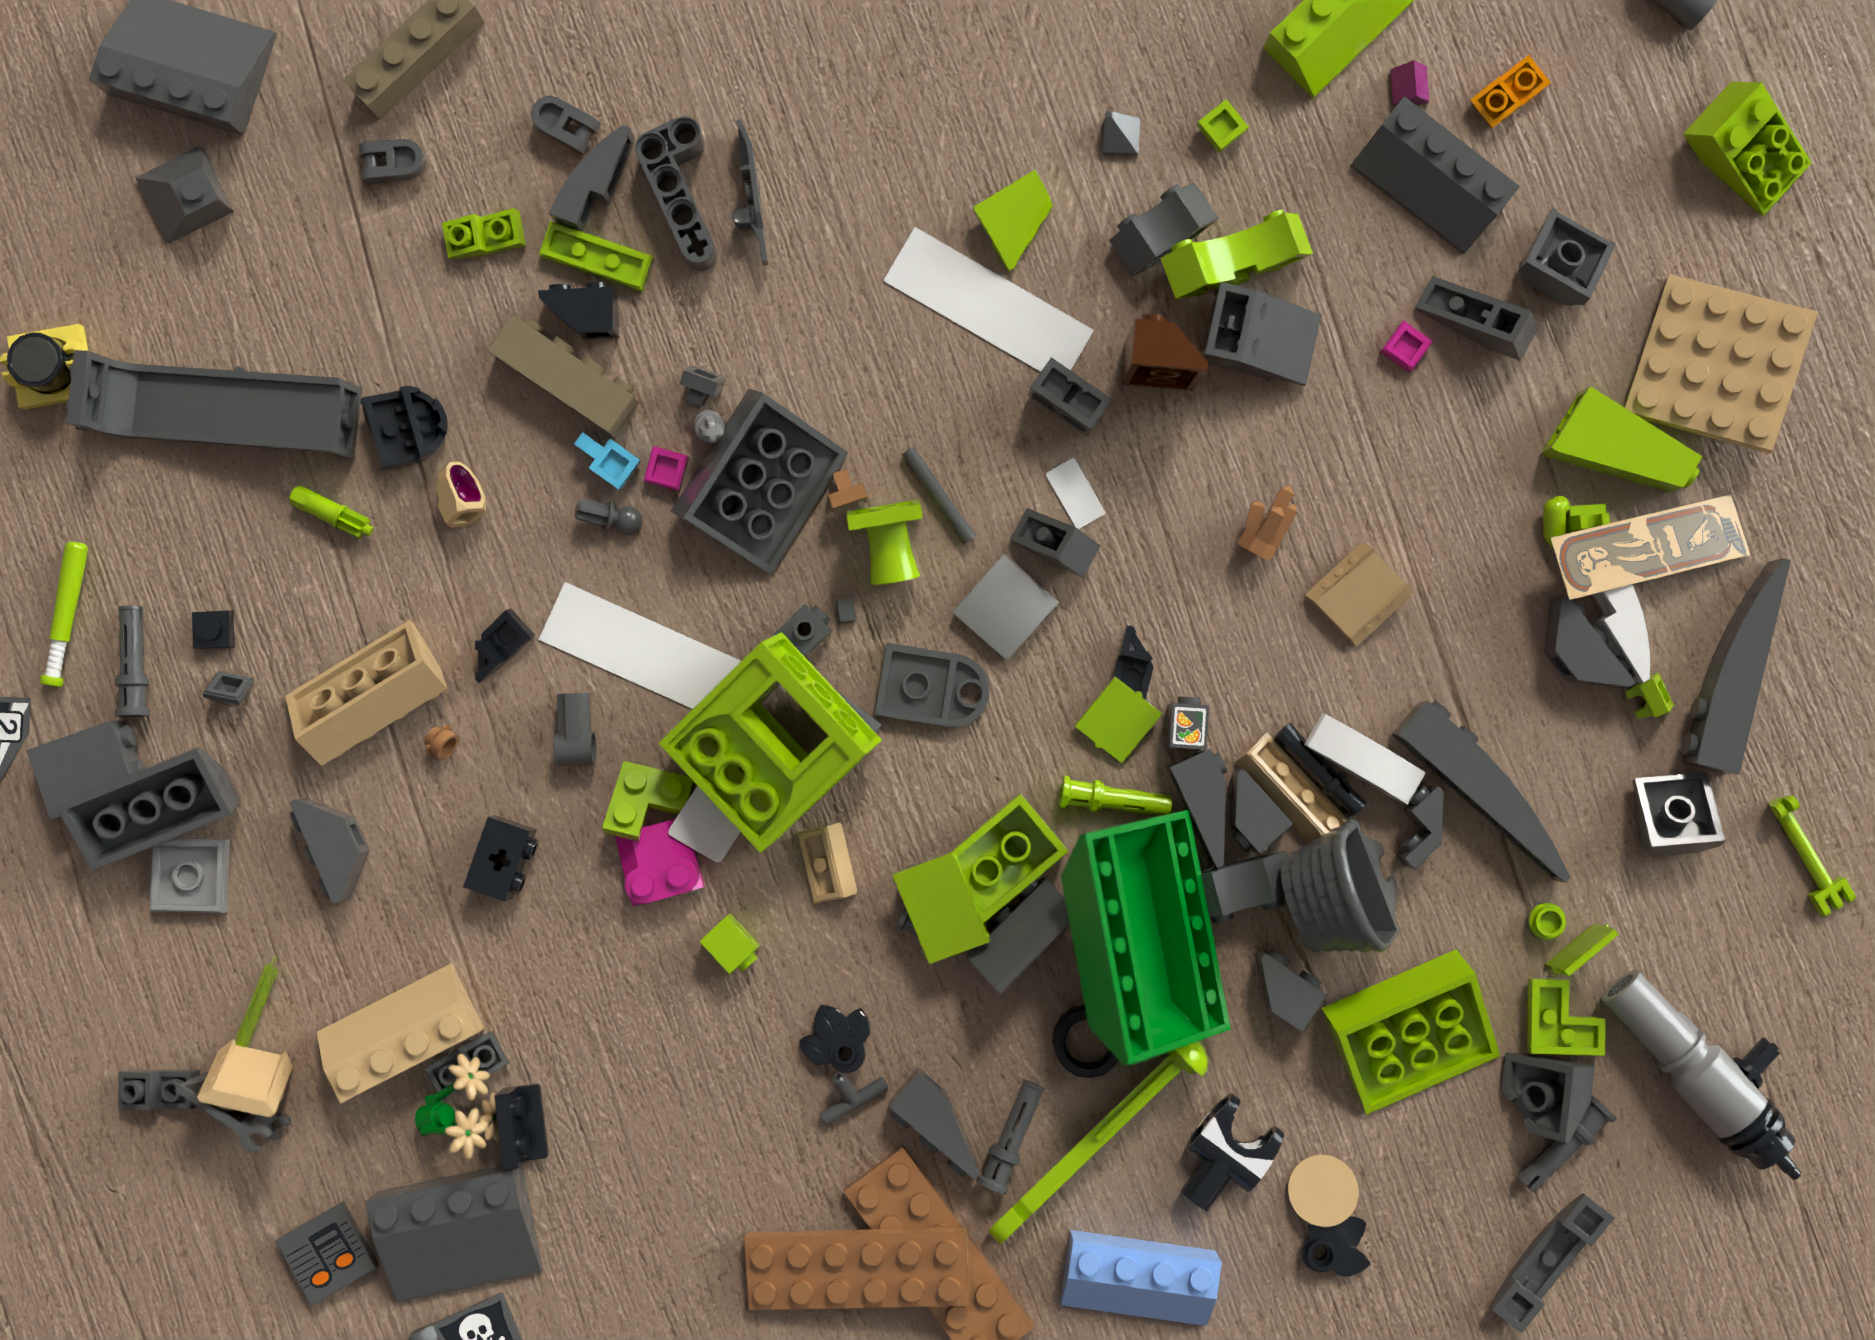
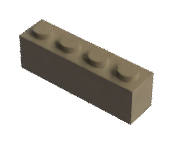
M428 0L347 75L343 81L375 116L381 120L485 22L476 7L469 0Z
M511 315L487 351L518 374L615 438L639 403L631 395L634 388L618 377L613 382L601 374L604 368L590 358L585 357L581 361L573 356L571 353L574 348L556 336L553 341L549 340L541 334L544 328L529 317L525 316L523 321H521L514 315Z

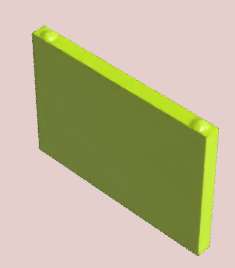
M954 851L892 875L929 964L991 941Z

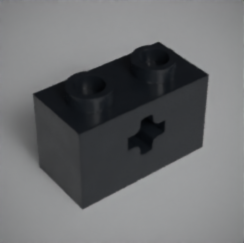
M496 815L487 817L463 887L504 902L513 899L514 894L518 896L526 880V875L522 874L526 860H532L538 846V840L534 839L537 830ZM506 852V858L511 860L509 865L502 866L501 868L502 861L497 859V854Z

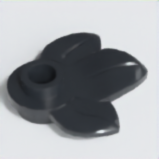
M820 1005L814 1019L816 1034L800 1039L801 1050L810 1061L817 1065L831 1064L833 1068L842 1073L857 1071L864 1063L866 1056L864 1043L868 1039L871 1030L870 1021L862 1008H859L845 1017L842 1012L834 1007ZM845 1047H849L852 1050V1056L848 1061H843L840 1056L842 1049Z
M1350 1216L1344 1222L1330 1227H1320L1309 1223V1237L1303 1242L1301 1247V1257L1305 1265L1315 1272H1325L1331 1269L1343 1277L1352 1276L1364 1271L1369 1267L1370 1261L1356 1247L1363 1237L1366 1228L1365 1220ZM1318 1246H1323L1325 1248L1324 1255L1320 1258L1314 1257V1249Z

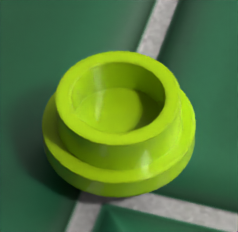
M1540 903L1530 911L1528 925L1535 936L1551 940L1563 933L1566 927V916L1559 906L1552 903Z

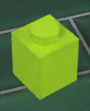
M731 913L699 941L729 974L736 968L743 972L758 958L754 951L760 944Z

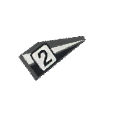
M0 697V782L29 733L31 698Z

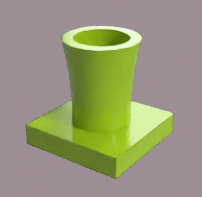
M919 499L847 511L849 531L862 528L867 530L871 585L901 582L921 576L913 555L906 521L923 518Z

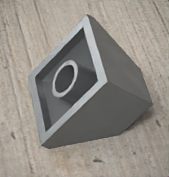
M201 146L136 177L143 195L168 243L234 212Z

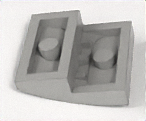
M1004 554L953 613L1002 657L1008 660L1059 601Z

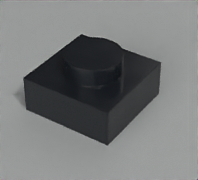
M234 611L192 612L193 649L235 648Z

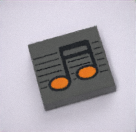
M344 1201L275 1241L311 1306L379 1266Z

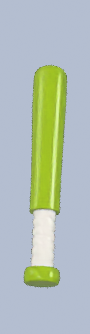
M70 541L64 546L49 635L52 643L50 644L46 673L41 675L39 683L43 685L62 687L64 684L61 671L67 642H70L88 555V547L83 543Z

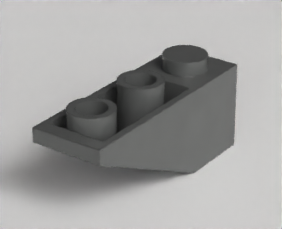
M918 1067L890 1100L889 1108L893 1110L890 1114L891 1117L905 1129L912 1126L921 1134L919 1137L920 1142L930 1151L936 1153L939 1149L949 1158L947 1164L958 1175L964 1177L968 1174L975 1180L979 1175V1166L947 1091Z

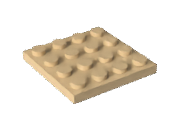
M1669 274L1624 408L1647 421L1771 454L1818 311Z

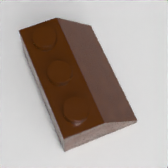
M1144 314L1142 319H1135L1125 340L1121 385L1193 391L1208 371L1209 363L1174 322L1164 321L1165 317L1162 315Z

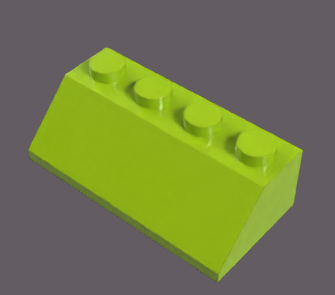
M1303 0L1269 33L1263 49L1314 98L1414 0Z

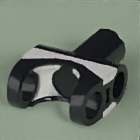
M1232 1093L1219 1101L1203 1118L1187 1143V1148L1203 1160L1180 1191L1206 1212L1230 1180L1246 1192L1251 1191L1271 1166L1284 1139V1132L1277 1126L1271 1127L1264 1136L1261 1135L1251 1142H1240L1234 1139L1231 1133L1232 1123L1235 1118L1233 1115L1241 1101Z

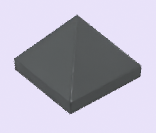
M218 671L203 692V697L229 707L239 705L254 684V678Z

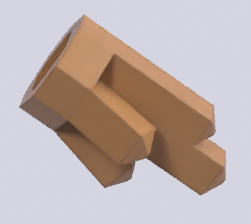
M1290 486L1280 488L1270 508L1264 515L1265 507L1260 501L1250 504L1245 528L1237 542L1238 545L1268 561L1271 560L1297 514L1295 505H1289L1294 496Z

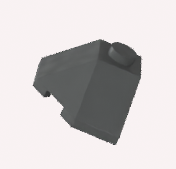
M1506 1052L1501 1089L1508 1100L1514 1102L1523 1115V1123L1530 1134L1566 1143L1570 1141L1591 1104L1595 1066L1558 1058Z

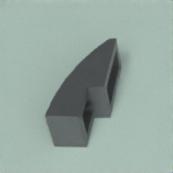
M622 125L605 137L571 172L549 212L555 223L583 232L595 200L607 205L610 204L635 141V137L629 127Z

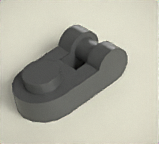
M544 96L538 99L531 111L532 120L540 132L584 156L589 147L587 141L591 134H596L601 126V123L591 115L553 96ZM571 121L579 125L574 135L566 131Z
M397 139L359 144V155L364 159V168L361 169V180L363 183L380 184L384 181L415 178L426 167L425 153L412 140ZM386 156L387 166H379L378 158Z

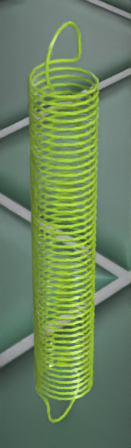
M272 962L271 964H265L263 968L265 971H262L261 975L263 976H260V981L257 983L255 989L257 992H254L250 1001L252 1004H249L250 1007L249 1009L247 1008L245 1020H243L239 1029L241 1033L238 1032V1037L235 1039L236 1045L246 1047L243 1045L250 1044L259 1021L257 1018H260V1014H262L257 1010H263L267 1000L265 997L268 998L272 988L271 986L264 989L259 987L274 983V979L270 978L272 974L266 975L263 973L269 972L267 970L272 969Z

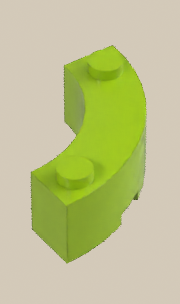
M1277 210L1264 216L1263 223L1248 229L1202 242H1192L1191 239H1187L1171 246L1172 252L1160 259L1175 299L1204 295L1207 293L1205 287L1208 290L1217 289L1221 282L1238 285L1250 280L1248 274L1250 272H1253L1254 275L1263 274L1268 271L1271 273L1313 255L1299 215Z

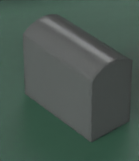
M853 598L835 601L838 623L856 621Z

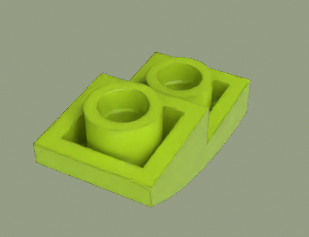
M515 208L482 217L471 214L442 222L447 255L450 259L488 255L526 246L520 211Z

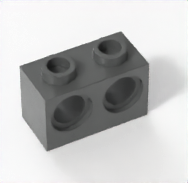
M1052 357L1035 379L1028 393L1034 400L1086 436L1092 431L1112 400Z

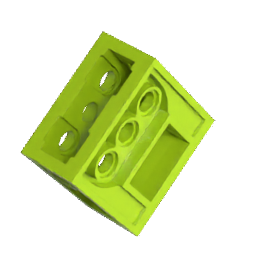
M781 632L760 642L658 744L750 843L762 853L867 756L882 739ZM780 685L784 687L828 735L810 755L761 704Z

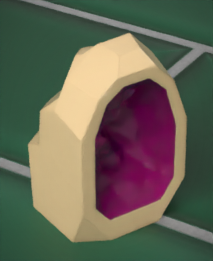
M456 461L447 463L438 473L436 492L439 501L437 506L445 523L450 528L464 527L477 521L486 512L485 495L478 479L466 465Z

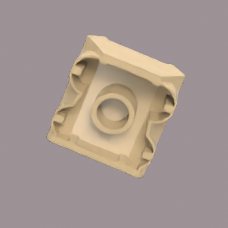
M1362 542L1351 552L1347 553L1325 577L1320 579L1305 594L1306 598L1355 647L1413 595L1409 585L1405 584L1374 553L1371 547Z
M234 1039L219 1049L198 1094L199 1102L272 1117L277 1112L279 1102L284 1097L293 1068L287 1052L285 1051L279 1055L236 1045Z

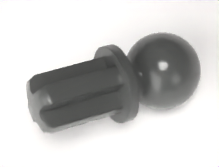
M579 499L575 507V518L577 520L602 525L603 530L608 531L612 524L619 533L632 535L638 532L642 526L640 512L631 506H624L614 510V502L609 501L606 505Z

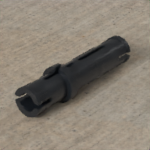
M1291 722L1274 736L1275 741L1321 787L1320 792L1324 796L1329 795L1349 818L1355 816L1364 808L1367 802L1345 780L1346 776L1341 771L1337 772L1323 756L1305 746L1304 744L1307 740Z

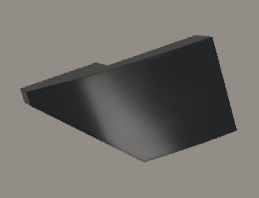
M512 609L505 610L481 634V639L475 641V650L478 651V672H475V680L478 683L484 682L535 636Z
M1131 625L1126 626L1112 679L1115 676L1133 691H1140L1142 698L1146 700L1154 667L1151 662L1153 658L1149 651L1145 650L1136 635V630Z

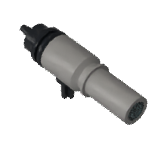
M1632 970L1616 980L1606 990L1602 1001L1658 1060V1069L1661 1072L1670 1073V1086L1711 1131L1719 1137L1720 1142L1728 1146L1734 1155L1747 1158L1759 1170L1767 1169L1776 1164L1791 1179H1798L1801 1176V1171L1788 1156L1796 1142L1795 1137L1785 1127L1784 1116L1775 1108L1774 1102L1765 1098L1758 1090L1763 1084V1079L1760 1076L1761 1073L1780 1054L1777 1051L1779 1049L1777 1045L1770 1043L1766 1038H1761L1743 1059L1731 1058L1721 1046L1707 1044L1705 1042L1706 1035L1698 1030L1683 1012H1677L1639 970Z

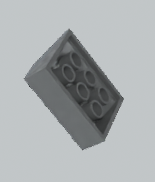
M130 0L101 43L89 80L108 95L244 136L277 34L271 30L172 0Z
M748 389L726 423L723 436L712 445L671 512L771 575L831 481L833 473H836L848 452L763 392Z
M503 1165L381 1190L365 1201L372 1239L397 1302L543 1271L523 1165L518 1169L504 1171Z

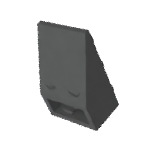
M1221 282L1214 292L1201 355L1207 360L1209 365L1306 386L1321 314L1258 290Z

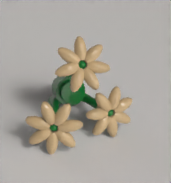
M459 1054L457 1056L459 1065L449 1067L450 1072L457 1076L456 1081L438 1093L425 1097L426 1105H422L417 1109L415 1123L421 1136L433 1134L455 1137L449 1148L450 1153H455L462 1148L464 1157L470 1159L473 1154V1145L478 1148L486 1147V1142L478 1134L485 1131L486 1141L492 1137L496 1142L500 1140L494 1098L495 1093H491L489 1101L482 1100L483 1111L479 1113L478 1109L474 1108L468 1116H465L461 1111H456L455 1113L451 1105L441 1101L454 1091L465 1088L467 1096L471 1101L475 1098L477 1092L484 1096L488 1094V1089L482 1081L487 1080L490 1075L486 1071H477L480 1065L479 1058L475 1057L469 1063L463 1054Z

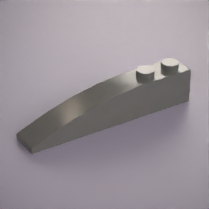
M1783 558L1769 561L1748 589L1727 624L1711 658L1699 696L1693 701L1690 717L1693 721L1690 733L1685 736L1681 750L1682 754H1684L1682 763L1723 774H1740L1791 560Z
M1429 701L1419 702L1391 735L1554 881L1566 883L1571 877L1550 836L1532 807L1510 778L1476 744L1479 740L1478 737L1463 725L1458 728L1448 719L1451 713L1437 701H1433V703Z

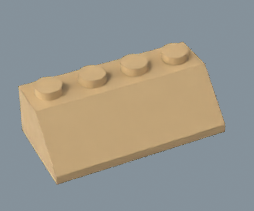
M408 620L285 695L295 740L322 766L330 760L340 757L348 749L361 741L373 737L379 730L392 722L404 718L410 711L423 703L435 699L441 692L447 689L439 664L414 623Z
M451 963L317 1031L323 1070L341 1104L477 1034L484 1027Z

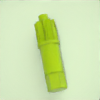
M301 485L293 488L289 496L290 505L331 524L335 529H340L359 539L362 538L363 534L370 537L374 532V527L369 525L371 520L368 517Z

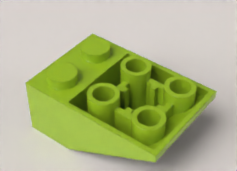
M1730 82L1683 133L1699 160L1760 215H1765L1812 164L1762 82Z

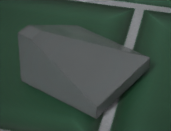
M1106 111L1103 126L1102 154L1138 156L1140 118L1114 111Z

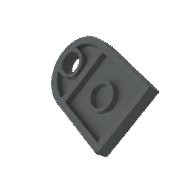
M886 643L875 715L946 727L963 726L974 721L985 709L989 699V682L981 666L964 655ZM967 683L977 684L981 689V698L975 704H967L961 699L960 690Z

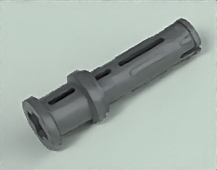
M136 605L118 606L120 620V675L116 676L115 686L119 687V709L115 710V717L150 716V710L146 708V686L150 685L147 675H144L143 667L144 607Z
M1023 1079V1084L1009 1113L998 1143H993L988 1150L991 1155L983 1174L978 1175L976 1182L1001 1194H1006L1008 1191L1006 1184L1014 1165H1019L1021 1160L1018 1150L1031 1123L1040 1097L1045 1090L1044 1087L1026 1079ZM1025 1103H1027V1105H1026V1107H1025V1110H1024V1112H1023V1115H1022V1117H1021V1119H1020V1122H1019V1124H1018V1126H1017V1129H1016V1131L1014 1132L1015 1126H1016V1124H1017V1122H1018V1119H1019L1020 1114H1021V1112H1022V1110H1023V1107H1024ZM1000 1163H1001V1167H1000V1169H999V1171H998L997 1176L995 1177V1174H996V1172H997V1170H998V1167H999V1165H1000Z
M1592 1095L1591 1104L1570 1141L1565 1143L1553 1140L1516 1176L1535 1194L1537 1189L1583 1144L1585 1146L1591 1145L1594 1142L1593 1137L1608 1122L1613 1123L1617 1118Z

